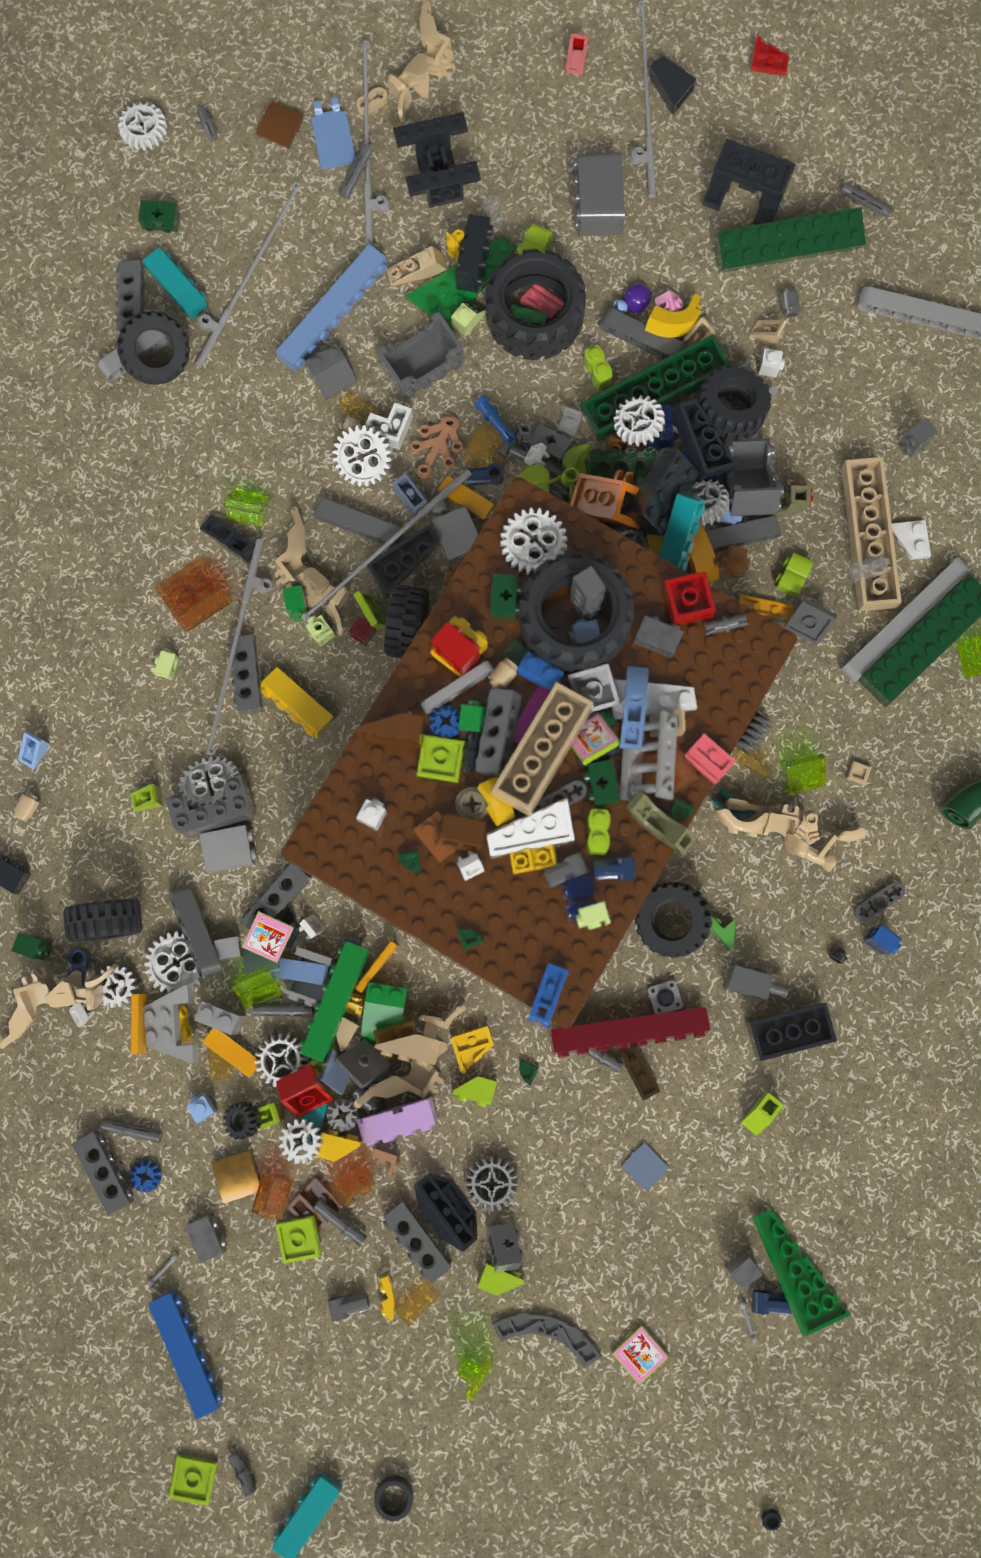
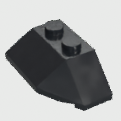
M428 1173L414 1185L418 1208L443 1241L464 1252L478 1239L476 1211L452 1179Z

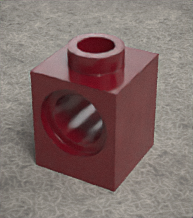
M358 616L349 630L350 637L366 647L376 633V628L372 627L368 621Z

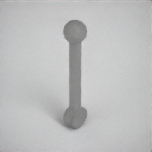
M178 1253L153 1278L148 1280V1286L152 1287L155 1285V1281L179 1257Z
M741 1300L739 1306L743 1310L752 1343H756L757 1340L746 1309L747 1303L745 1300Z

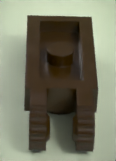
M631 1044L630 1049L636 1059L629 1061L625 1050L621 1049L618 1051L642 1101L661 1091L643 1056H640L635 1044Z

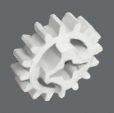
M118 965L117 969L107 977V982L104 986L106 978L100 982L104 1006H108L110 1003V1007L115 1008L116 1004L119 1007H123V1001L130 1003L129 997H132V994H134L132 990L137 989L136 986H133L137 979H131L133 972L126 973V967L120 970V965ZM116 973L121 974L125 979H119ZM118 983L119 986L116 987V990H112V986ZM105 994H111L114 1000L108 998Z
M303 1119L301 1123L299 1120H294V1125L288 1123L289 1129H282L285 1135L279 1137L283 1141L279 1148L285 1149L282 1155L288 1154L287 1160L292 1161L295 1159V1164H299L300 1161L303 1164L307 1163L308 1159L314 1160L313 1154H320L317 1148L323 1146L319 1142L323 1135L317 1134L320 1128L314 1129V1122H310L307 1125L306 1119ZM297 1128H304L300 1133L294 1132ZM298 1138H303V1145H299L300 1141L298 1140ZM302 1150L308 1151L305 1155H298Z

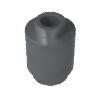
M794 288L785 289L780 294L782 313L786 318L796 317L801 309L799 292L794 290Z
M369 1086L363 1089L359 1087L352 1095L355 1100L368 1091ZM373 1096L361 1108L367 1113L370 1111L374 1113L382 1105L379 1102L381 1098Z

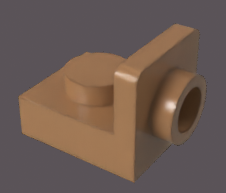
M376 1147L372 1157H375L376 1161L387 1165V1162L391 1163L388 1175H392L393 1171H398L401 1161L397 1159L399 1154Z

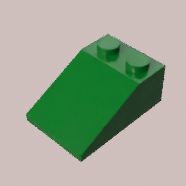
M368 982L360 1041L366 1039L369 1043L376 1044L372 1031L403 1021L409 989Z

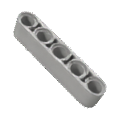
M149 330L142 333L136 341V353L141 361L145 360L167 345L169 340L159 331ZM117 349L98 362V368L110 382L115 381L126 373L125 368L120 363Z

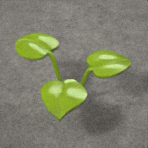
M582 444L569 449L562 459V464L566 468L562 475H558V477L549 480V471L542 465H532L519 474L518 477L524 478L546 492H549V484L560 480L564 486H570V501L566 502L570 505L575 487L574 483L578 479L579 473L588 474L593 467L591 445Z

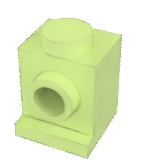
M316 615L312 616L307 621L306 628L320 647L335 637L334 632L321 615L319 617ZM319 625L322 626L321 630H315Z
M164 649V651L160 652V655H157L155 659L156 668H151V672L156 676L173 680L179 658L174 651Z
M604 902L579 909V915H576L579 928L588 926L590 930L600 927V922L604 921L605 925L611 923Z

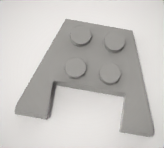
M192 984L184 985L144 1006L143 1010L146 1047L189 1063L199 1062L197 1044L181 1045L178 1004L194 1002Z

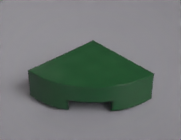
M604 708L597 712L610 728L615 726L616 720L612 714H608L607 709Z
M676 799L668 817L674 821L683 820L694 811L695 807Z
M418 851L397 854L398 860L407 870L422 872Z
M457 930L464 950L484 943L482 937L473 930Z
M521 1059L519 1064L520 1075L531 1086L539 1067Z

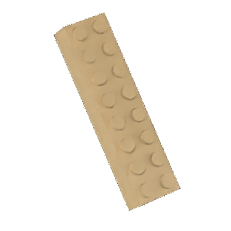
M879 457L846 460L841 467L858 611L895 609L902 601L884 459Z

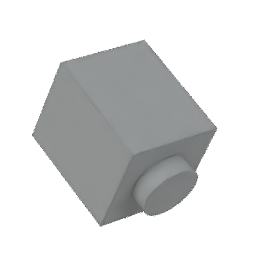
M240 937L214 940L215 945L213 947L219 961L243 957Z

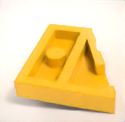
M488 1025L450 1037L461 1074L466 1073L467 1069L494 1045Z

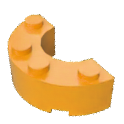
M700 524L697 534L694 535V546L688 555L687 561L690 564V574L706 571L708 583L719 579L718 565L714 566L713 559L716 557L709 538Z

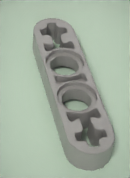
M489 661L480 664L426 699L421 704L426 714L433 712L434 709L446 704L489 676L494 668Z

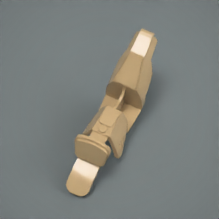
M429 0L423 1L419 17L423 48L425 47L427 52L425 54H417L398 78L390 74L387 79L391 94L399 100L398 112L400 122H405L407 108L412 102L411 87L422 98L428 97L429 74L437 75L438 78H443V76L449 78L451 73L447 72L449 68L456 69L452 63L454 55L451 40L449 37L437 32L434 17L431 15Z
M292 507L291 516L294 526L288 533L287 551L275 560V577H281L276 581V585L286 584L285 588L299 585L305 586L309 606L313 608L335 587L317 569L306 567L301 562V559L306 555L305 525L301 520L298 508ZM345 586L327 600L330 602L327 605V613L336 624L338 636H342V625L337 611L343 607L349 597L348 588Z
M115 963L105 973L92 976L85 982L86 987H82L81 971L75 970L57 985L53 979L54 976L51 973L48 974L46 967L42 966L40 968L42 975H37L36 970L33 969L31 971L32 978L27 980V976L22 977V983L13 990L17 1001V1009L8 1023L10 1035L0 1041V1048H5L15 1039L24 1035L40 1015L39 1004L46 1003L50 1007H64L77 1003H86L87 1010L98 1008L103 999L100 982L114 972L118 965Z
M466 1004L454 1011L445 1021H442V1018L421 1015L418 1020L425 1023L422 1036L437 1040L436 1036L439 1028L448 1030L454 1018L468 1009V1005ZM441 1042L438 1056L447 1051L446 1043ZM411 1059V1071L406 1077L394 1075L369 1087L368 1091L354 1101V1106L360 1108L373 1096L390 1098L407 1091L424 1099L428 1091L432 1093L439 1092V1090L433 1087L434 1082L437 1081L439 1084H444V1080L438 1077V1072L432 1065L428 1064L427 1067L415 1064L416 1060Z

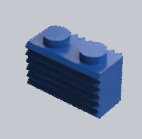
M527 652L517 670L519 675L550 691L556 682L560 684L563 679V671H559L556 667L545 663V660L542 661L541 658L538 659L537 656L534 657V654Z
M881 924L873 926L863 941L870 945V948L873 947V950L879 952L880 955H890L891 953L895 954L899 950L902 938Z

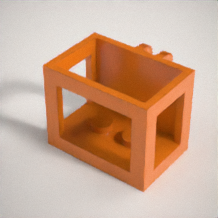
M618 470L614 479L579 473L571 506L600 522L635 529L640 528L632 518L620 514L625 492L636 495L640 489L632 485L634 479L632 472H626L625 474L623 470Z

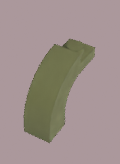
M791 485L790 489L784 492L783 496H780L781 510H778L777 514L764 515V517H785L805 511L810 506L811 486Z
M638 791L626 807L631 813L630 816L643 828L683 855H685L697 839L687 827L665 815L640 791Z

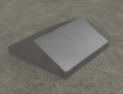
M609 663L568 675L572 691L594 702L592 712L620 704L615 679Z

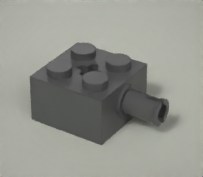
M735 963V965L729 966L723 989L760 1000L768 999L769 993L786 998L789 986L773 982L774 976L768 975L769 971L760 968L751 970L749 965L743 963Z

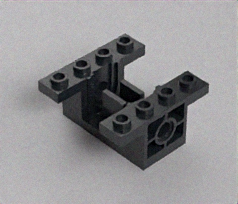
M464 112L393 128L397 148L413 145L420 174L405 177L409 196L425 194L429 208L463 201V185L481 181L477 161L455 165L451 150L450 136L468 132Z
M726 139L714 167L710 186L702 205L719 211L726 193L730 191L733 181L738 183V188L754 194L756 190L762 192L759 202L760 206L753 224L771 223L778 211L796 164Z

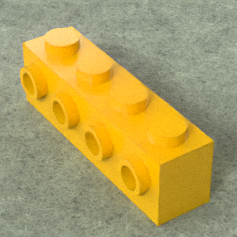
M278 667L261 682L260 689L262 694L268 699L271 698L281 711H286L293 722L303 726L304 731L308 735H313L317 739L332 724L334 716Z

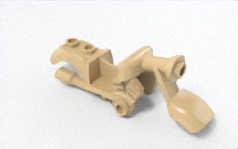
M732 798L725 801V806L728 809L739 811L754 810L758 812L746 820H738L727 809L720 807L713 809L717 819L724 825L723 828H727L726 832L738 834V831H744L746 836L757 837V834L768 836L769 832H778L783 835L786 849L790 854L822 865L827 872H830L836 866L837 859L834 852H827L836 840L844 842L855 841L868 834L864 828L858 829L854 826L846 829H835L819 849L816 850L809 846L815 841L820 840L817 825L818 816L813 811L808 810L805 812L804 809L794 806V811L792 812V806L784 804L781 810V803H777L776 807L768 805L767 808Z

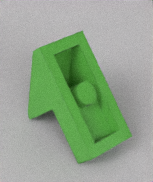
M715 915L711 916V921L713 922L710 930L728 950L734 947L735 919L722 928V922Z

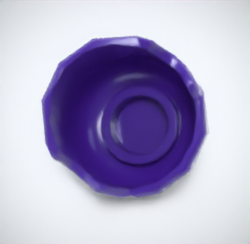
M637 282L631 284L626 289L623 301L627 303V310L632 313H641L649 306L651 291L646 285Z

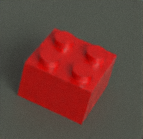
M706 571L664 581L662 589L672 624L681 625L713 617L716 609Z
M447 622L431 639L432 651L463 676L480 660L479 645L472 638L467 639L462 635L463 631L456 624L452 626Z
M312 1064L303 1066L299 1070L287 1074L276 1081L281 1102L298 1117L332 1101L333 1096L330 1087L319 1080L321 1073Z

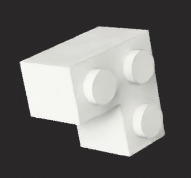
M394 402L388 419L370 413L365 425L368 426V430L374 426L375 433L381 430L380 437L387 436L384 442L391 443L390 447L400 450L413 419L412 408Z

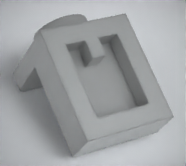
M565 407L557 433L565 434L574 439L582 419V412L575 407Z

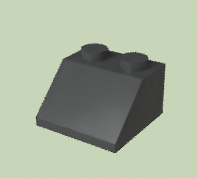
M337 344L330 346L305 361L307 372L325 400L357 382Z

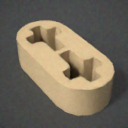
M377 87L368 92V115L387 104L388 95L384 88ZM363 95L357 100L356 105L358 113L364 116V106L362 107V104H364Z

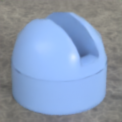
M615 299L613 302V309L623 314L627 311L628 306L625 301Z

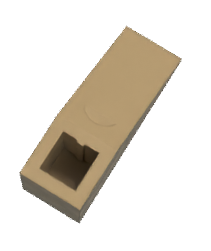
M430 246L387 268L390 285L394 286L433 277L447 270L443 253Z
M415 1034L377 1044L374 1048L381 1050L380 1054L392 1057V1054H397L400 1060L409 1062L411 1058L416 1060L415 1064L427 1067L428 1064L435 1065L441 1041Z

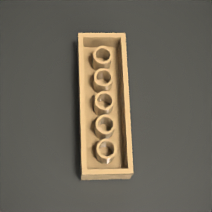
M556 682L493 787V796L530 816L592 712L594 702Z

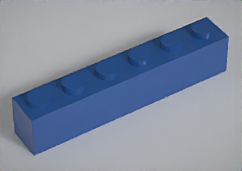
M172 1290L148 1303V1306L194 1416L198 1420L218 1410L222 1406L223 1396L219 1389L216 1390L213 1383L215 1382L214 1374L211 1370H208L205 1364L207 1362L205 1353L199 1350L197 1345L199 1343L198 1336L195 1331H191L189 1326L191 1323L190 1317L187 1312H183L181 1296L179 1293L176 1294L175 1290Z

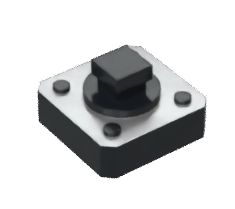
M671 980L648 987L647 992L654 1014L682 1009L683 1003L675 981Z

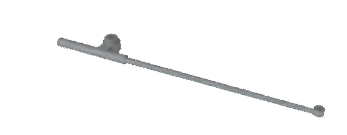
M640 0L637 8L641 10L647 137L646 151L641 147L633 148L629 154V161L633 165L647 164L649 198L656 197L653 137L651 136L645 3Z
M365 40L363 42L365 144L369 146L367 49L371 45L368 40ZM369 158L365 169L366 183L364 184L366 246L369 244L373 246L372 211L387 212L390 208V202L386 196L382 195L372 199Z
M298 182L293 183L292 189L294 191L218 323L213 321L208 314H201L198 317V327L212 333L195 362L196 366L202 367L229 319L232 308L300 187Z
M466 469L424 506L410 522L311 610L304 613L301 618L305 622L308 621L310 615L420 518L425 517L430 511L436 515L445 514L448 508L444 499L471 476V472Z
M256 539L241 601L242 607L208 749L206 750L208 755L215 754L212 744L252 588H255L261 594H266L272 589V582L268 578L260 579L255 577L264 542L261 539Z

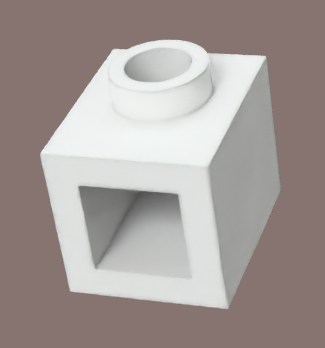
M764 349L758 375L776 378L779 370H783L784 367L783 351Z
M366 799L357 816L358 821L378 831L387 814L386 809L383 808L384 804L376 799H373L372 802Z

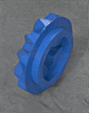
M441 705L434 709L429 721L433 733L443 738H451L460 732V712L451 705ZM440 715L444 718H448L451 716V726L445 724L440 728L442 724V719Z
M141 1160L132 1167L129 1181L133 1188L139 1192H150L157 1188L161 1182V1169L152 1160ZM147 1170V1175L153 1179H146L143 1183V1177L138 1174L144 1173Z

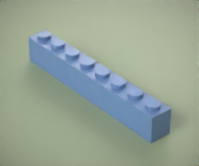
M369 244L276 350L278 359L294 372L298 368H302L307 357L316 352L320 342L328 338L329 332L333 327L336 328L340 324L341 318L345 314L350 313L353 304L362 299L366 289L374 285L379 274L382 275L386 271V256Z

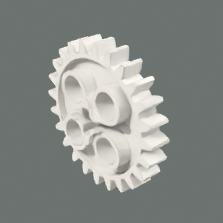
M360 424L356 425L355 429L349 427V432L346 430L342 432L344 437H338L340 443L334 444L338 450L333 451L337 455L333 461H338L339 463L335 468H341L342 470L339 475L345 473V481L351 478L352 485L356 481H358V486H362L363 482L366 486H369L370 481L374 485L377 483V479L379 481L383 480L382 474L387 475L386 469L392 467L388 462L392 461L393 458L389 457L388 454L392 453L393 450L387 449L391 443H385L384 441L387 436L381 438V430L375 433L374 426L369 430L367 425H363L362 429ZM365 438L371 442L370 448L364 445ZM348 446L353 447L354 455L348 453ZM377 448V452L349 463V459ZM372 456L377 457L378 465L372 463ZM356 463L362 466L361 473L355 469Z
M530 508L529 514H526L523 509L522 516L514 514L515 521L508 519L509 526L504 525L503 527L506 533H501V538L504 540L500 542L501 547H506L502 550V554H508L506 561L513 560L512 568L519 565V572L525 568L527 575H529L531 570H534L535 573V569L546 560H554L557 555L564 554L562 550L567 548V545L564 544L567 541V536L562 535L565 534L566 529H559L562 522L555 523L556 515L549 518V511H546L543 515L541 514V508L538 509L537 513H534L533 509ZM534 524L538 529L531 531L527 527ZM546 537H550L554 541L550 544H547L543 541V539ZM521 539L525 543L522 546H517L514 544V541ZM530 539H531L532 541H534L535 539H537V543H536V542H533V543L531 544V543H530ZM537 552L540 554V557L533 559L530 557V554Z
M210 756L208 761L202 758V763L200 764L195 761V767L189 765L190 771H184L185 777H180L182 783L178 784L180 788L178 791L181 796L186 798L188 806L196 809L226 800L225 782L229 778L240 775L232 761L228 762L226 758L221 761L219 756L213 760L212 756ZM206 772H208V775L211 779L210 783L214 791V796H212V793L209 789L210 785L206 777Z
M176 931L174 937H171L167 933V939L160 936L161 942L157 943L154 941L155 948H148L152 954L145 955V958L150 960V962L144 963L145 967H150L145 973L147 975L152 974L148 980L149 982L155 980L156 982L153 986L156 988L160 985V992L168 989L167 993L169 994L173 990L175 991L189 984L200 986L198 979H205V976H199L196 967L193 971L185 969V965L188 962H193L192 957L181 961L190 954L183 934L179 937ZM184 946L186 948L185 953L182 955L176 954V947ZM161 956L169 958L166 965L158 964V959ZM174 960L181 961L179 968L173 966ZM171 967V968H170L167 972H165L164 974L161 973L162 970ZM172 972L179 974V978L175 982L168 980V976Z

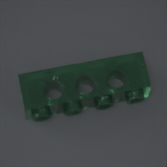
M653 447L645 449L629 448L627 450L613 448L605 451L593 449L589 451L584 459L587 475L614 479L616 472L623 470L625 474L626 472H632L634 479H645L661 449Z

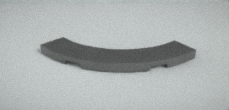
M525 1312L511 1314L492 1322L501 1342L515 1336L538 1334L564 1344L575 1354L584 1368L602 1358L597 1348L582 1331L567 1321L552 1315Z

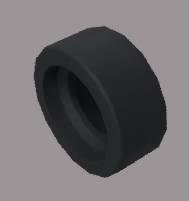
M389 1476L383 1479L378 1485L374 1496V1506L377 1513L388 1521H399L405 1518L411 1511L414 1501V1492L411 1484L400 1476ZM390 1486L400 1487L406 1494L405 1505L398 1511L388 1510L382 1502L383 1492Z

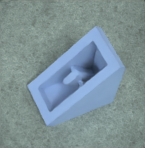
M26 730L23 734L18 760L35 769L50 744Z

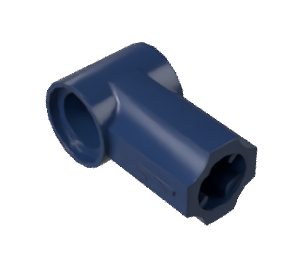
M498 464L467 469L471 472V476L467 479L468 486L485 484L497 486L504 480L503 469ZM493 472L500 474L498 477L490 476Z
M635 858L593 861L594 880H636Z
M74 949L68 956L70 962L68 976L75 970L81 971L82 987H85L87 968L91 955L86 949ZM79 952L83 954V961L81 963L76 960V955Z
M753 1290L751 1312L768 1315L769 1313L792 1315L785 1295L771 1294V1292L764 1290Z

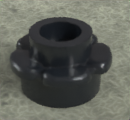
M842 948L830 949L829 958L833 961L843 964L848 959L846 951Z
M769 1509L762 1513V1525L765 1529L775 1531L780 1527L782 1518L775 1509Z

